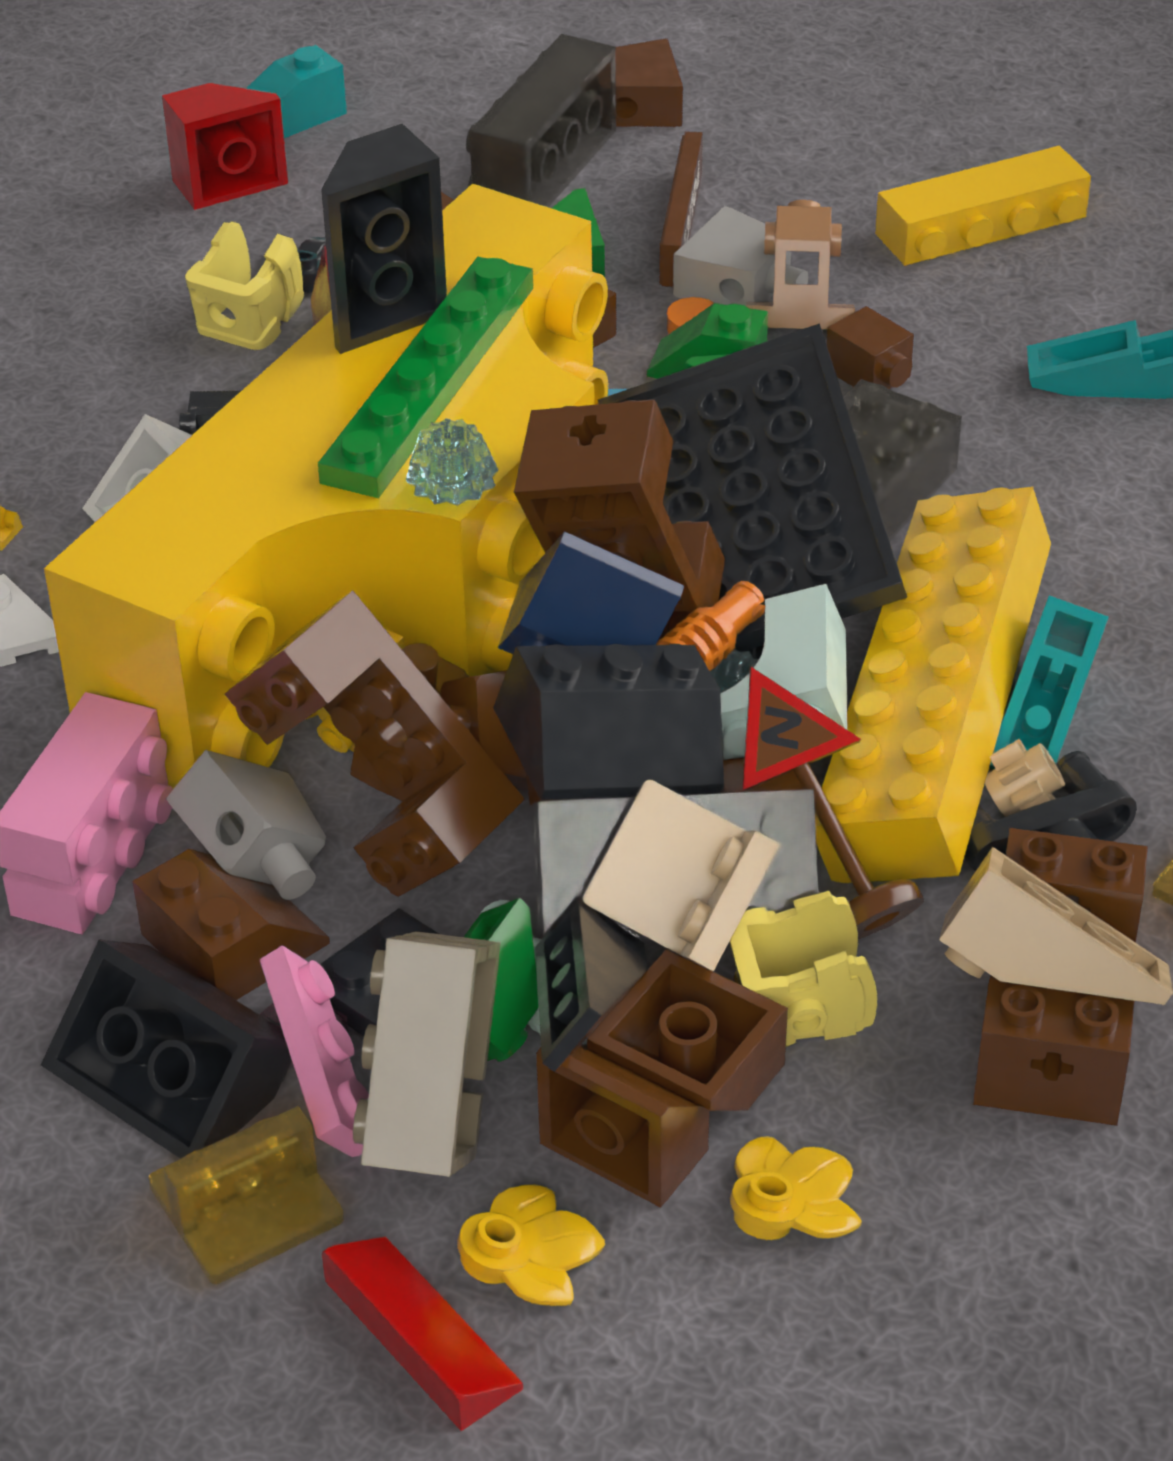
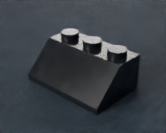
M399 124L348 141L321 189L334 343L336 350L340 354L425 324L447 296L440 158L405 125Z
M695 645L516 646L493 709L540 800L636 797L643 782L646 780H653L679 795L720 794L724 786L720 688Z
M99 939L43 1058L41 1066L193 1168H198L274 1100L292 1059L280 1027L151 946Z

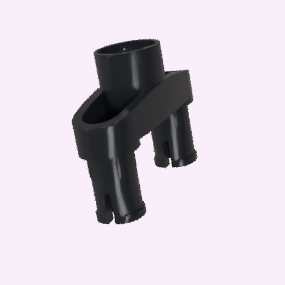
M1070 752L1064 755L1056 764L1065 783V786L1062 788L1069 795L1027 808L999 820L992 819L979 804L964 858L976 871L992 847L1006 855L1010 828L1115 841L1131 826L1137 811L1136 801L1117 781L1108 780L1094 766L1085 752Z

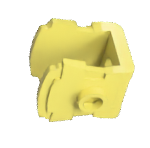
M224 222L212 239V247L204 259L195 263L185 275L199 334L252 350H261L276 340L281 333L280 321L288 322L300 307L304 298L299 254L292 238L277 234L264 255L266 261L257 275L250 280V258L242 228L239 223ZM229 308L236 320L224 316L222 312Z
M830 891L793 900L795 908L776 914L774 911H766L765 907L746 910L729 941L736 968L734 982L788 1008L786 1047L795 1044L797 1039L824 1036L825 1040L856 1035V1032L873 1025L877 1009L876 985L866 958L864 956L856 957L858 931L851 907L845 897L832 896Z

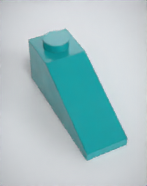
M317 45L301 47L295 50L293 54L275 60L245 88L275 93L279 96L284 138L347 114L343 64Z
M1050 595L1048 596L1001 723L993 753L1020 739L1026 751L1041 743L1055 764L1057 763L1109 616ZM991 762L989 768L992 770L996 769Z

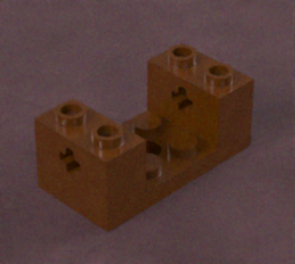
M631 400L620 403L531 410L514 494L544 552L546 553L565 531L684 585L681 598L658 641L664 638L671 629L675 628L693 610L699 607H712L719 600L725 558L709 521H681L672 524L663 505L673 439L656 401Z
M353 590L293 634L224 693L236 707L237 715L248 729L257 733L266 745H269L322 707L325 708L330 714L335 728L355 744L373 766L374 773L379 781L389 789H392L402 801L353 847L366 863L370 876L397 897L461 863L525 800Z
M1015 828L1009 829L1007 857L1136 943L1144 897L1148 846ZM990 975L973 1105L1117 1126L1130 1056L1135 1001L1002 982Z

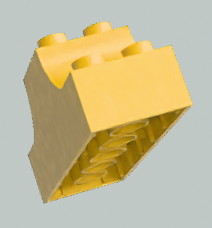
M471 184L442 210L447 295L477 256L500 258L511 264L533 268L534 289L379 498L320 484L318 462L425 324L340 354L335 348L331 310L44 568L70 713L85 692L157 709L161 738L166 741L167 745L165 767L168 786H171L173 789L205 750L270 767L280 750L284 734L269 745H266L257 733L251 731L242 723L237 715L236 707L224 693L293 634L352 590L384 629L404 636L405 646L413 643L430 645L437 651L439 657L464 669L469 677L508 670L513 654L499 649L498 645L520 581L545 554L514 494L531 410L597 405L598 399L608 396L609 384L606 372L593 367V333L599 326L605 311L608 286L603 275L592 271L591 221L476 184ZM315 712L314 714H312L311 716H309V717L306 718V719H309V718H311V717L316 716L317 713Z

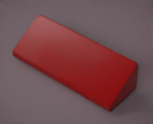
M386 1236L333 1245L322 1251L325 1282L460 1431H463L523 1390V1382Z

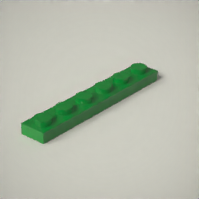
M477 256L318 462L320 484L375 498L381 496L534 289L533 268L511 264L500 258Z

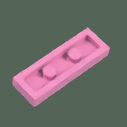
M281 946L259 960L318 1139L351 1157L362 1155L363 1144H356L353 1141V1123L359 1100L361 1098L368 1099L369 1094L365 1087L356 1079L350 1057L354 1055L352 1040L345 1028L337 1021L330 999L335 995L333 984L319 963L314 960L308 962L286 947Z

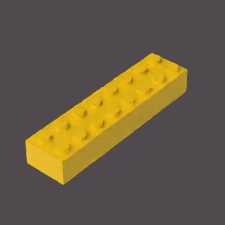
M1000 487L983 493L958 496L942 494L917 501L897 561L907 598L882 606L847 710V730L862 740L832 755L822 785V790L870 881L953 877L960 874L971 829L991 763L989 756L994 752L1051 547V541L1033 487L1016 489ZM814 811L809 828L831 881L852 883Z

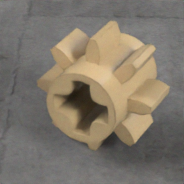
M1018 739L989 756L996 769L987 773L985 786L996 806L1005 817L1055 799L1052 793L1065 786L1057 765L1041 743L1026 751L1022 741Z

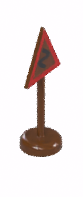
M751 667L742 793L794 771L859 895L848 902L856 922L858 940L895 924L915 911L924 902L922 893L915 882L906 879H897L875 888L873 887L809 765L855 745L862 739Z

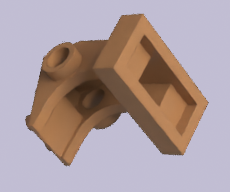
M795 200L788 203V206H777L776 222H765L764 255H775L773 302H746V307L768 311V328L804 329L820 323L821 329H827V327L855 312L854 305L828 304L830 256H841L842 224L831 223L832 207H820L818 202L811 200ZM786 251L819 252L817 284H785Z

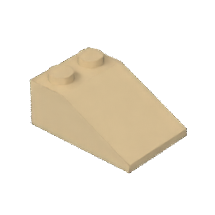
M994 847L991 848L945 915L939 938L941 942L949 946L945 955L960 969L976 978H981L986 971L1002 982L1165 1005L1173 994L1170 970L1167 963Z

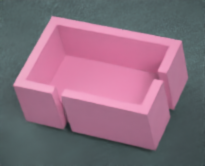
M85 692L0 811V867L7 869L2 877L11 916L83 935L97 913L104 914L109 909L114 898L116 883L126 868L132 869L138 865L144 852L145 839L156 823H165L172 810L171 805L166 800V797L173 790L171 786H168L165 767L167 745L166 741L161 738L157 709Z

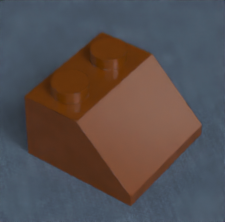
M187 849L132 881L141 935L160 953L235 1000L267 982L259 959L277 948L284 946L305 959L330 944V937L290 900L283 899L272 884L233 876L223 870L213 856L208 853Z
M666 949L587 1038V1048L710 1111H748L785 1065L788 1008Z
M582 1044L555 1072L542 1064L541 1048L536 1052L540 1144L661 1208L708 1151L709 1110L588 1049L587 1044Z

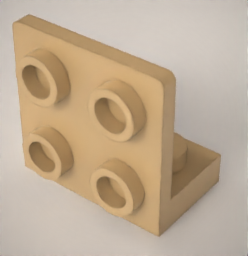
M646 780L638 791L590 881L582 900L589 907L708 970L714 971L781 844L756 830L746 831L653 780Z

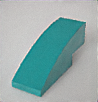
M1136 320L1027 346L1029 380L1033 388L1067 396L1173 398V330L1140 337Z

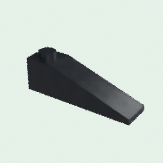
M580 896L574 899L535 947L542 1064L554 1072L587 1040L648 970L644 942L606 915L586 905Z

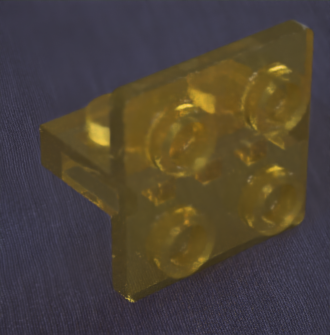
M299 1106L277 1116L260 1120L251 1127L201 1150H196L184 1158L150 1173L148 1176L151 1191L212 1284L226 1281L341 1225L344 1221L343 1208L318 1174L312 1125Z

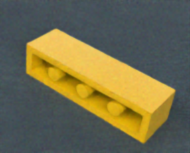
M1059 145L878 192L875 234L905 266L1006 238L1024 235L1051 226L1069 223L1086 217L1091 175Z

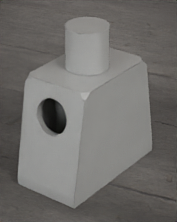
M724 206L674 253L673 296L682 299L688 297L705 298L714 303L725 305L741 304L746 306V302H766L774 294L775 255H764L765 223ZM786 251L785 284H808V272L791 266V251Z
M205 750L166 797V800L223 870L233 876L272 884L280 896L286 900L295 899L305 894L313 886L316 879L309 863L325 846L326 835L292 777L287 772Z

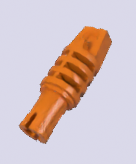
M740 581L712 607H699L693 610L675 628L671 629L664 638L657 641L656 645H695L709 671H711L733 652L737 635L764 614L765 605L761 604L764 601L763 594L754 584Z

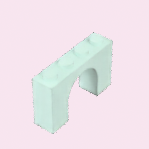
M823 584L765 599L764 649L754 669L847 729L846 629L827 585ZM749 674L735 686L720 694L723 760L744 758Z

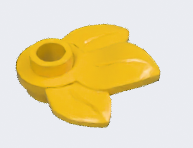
M770 1136L753 1139L740 1149L734 1162V1169L739 1179L733 1185L730 1204L734 1211L735 1223L748 1235L763 1240H777L785 1237L793 1228L816 1238L828 1239L849 1234L861 1226L862 1221L857 1213L846 1203L839 1200L849 1186L853 1174L851 1163L841 1154L823 1147H804L792 1154L782 1143Z
M540 1185L516 1186L497 1194L489 1212L475 1214L463 1223L457 1239L460 1260L469 1275L488 1284L506 1283L517 1297L530 1303L545 1306L571 1305L574 1299L573 1287L566 1271L591 1261L601 1253L605 1246L604 1238L587 1219L567 1210L556 1211L554 1191Z

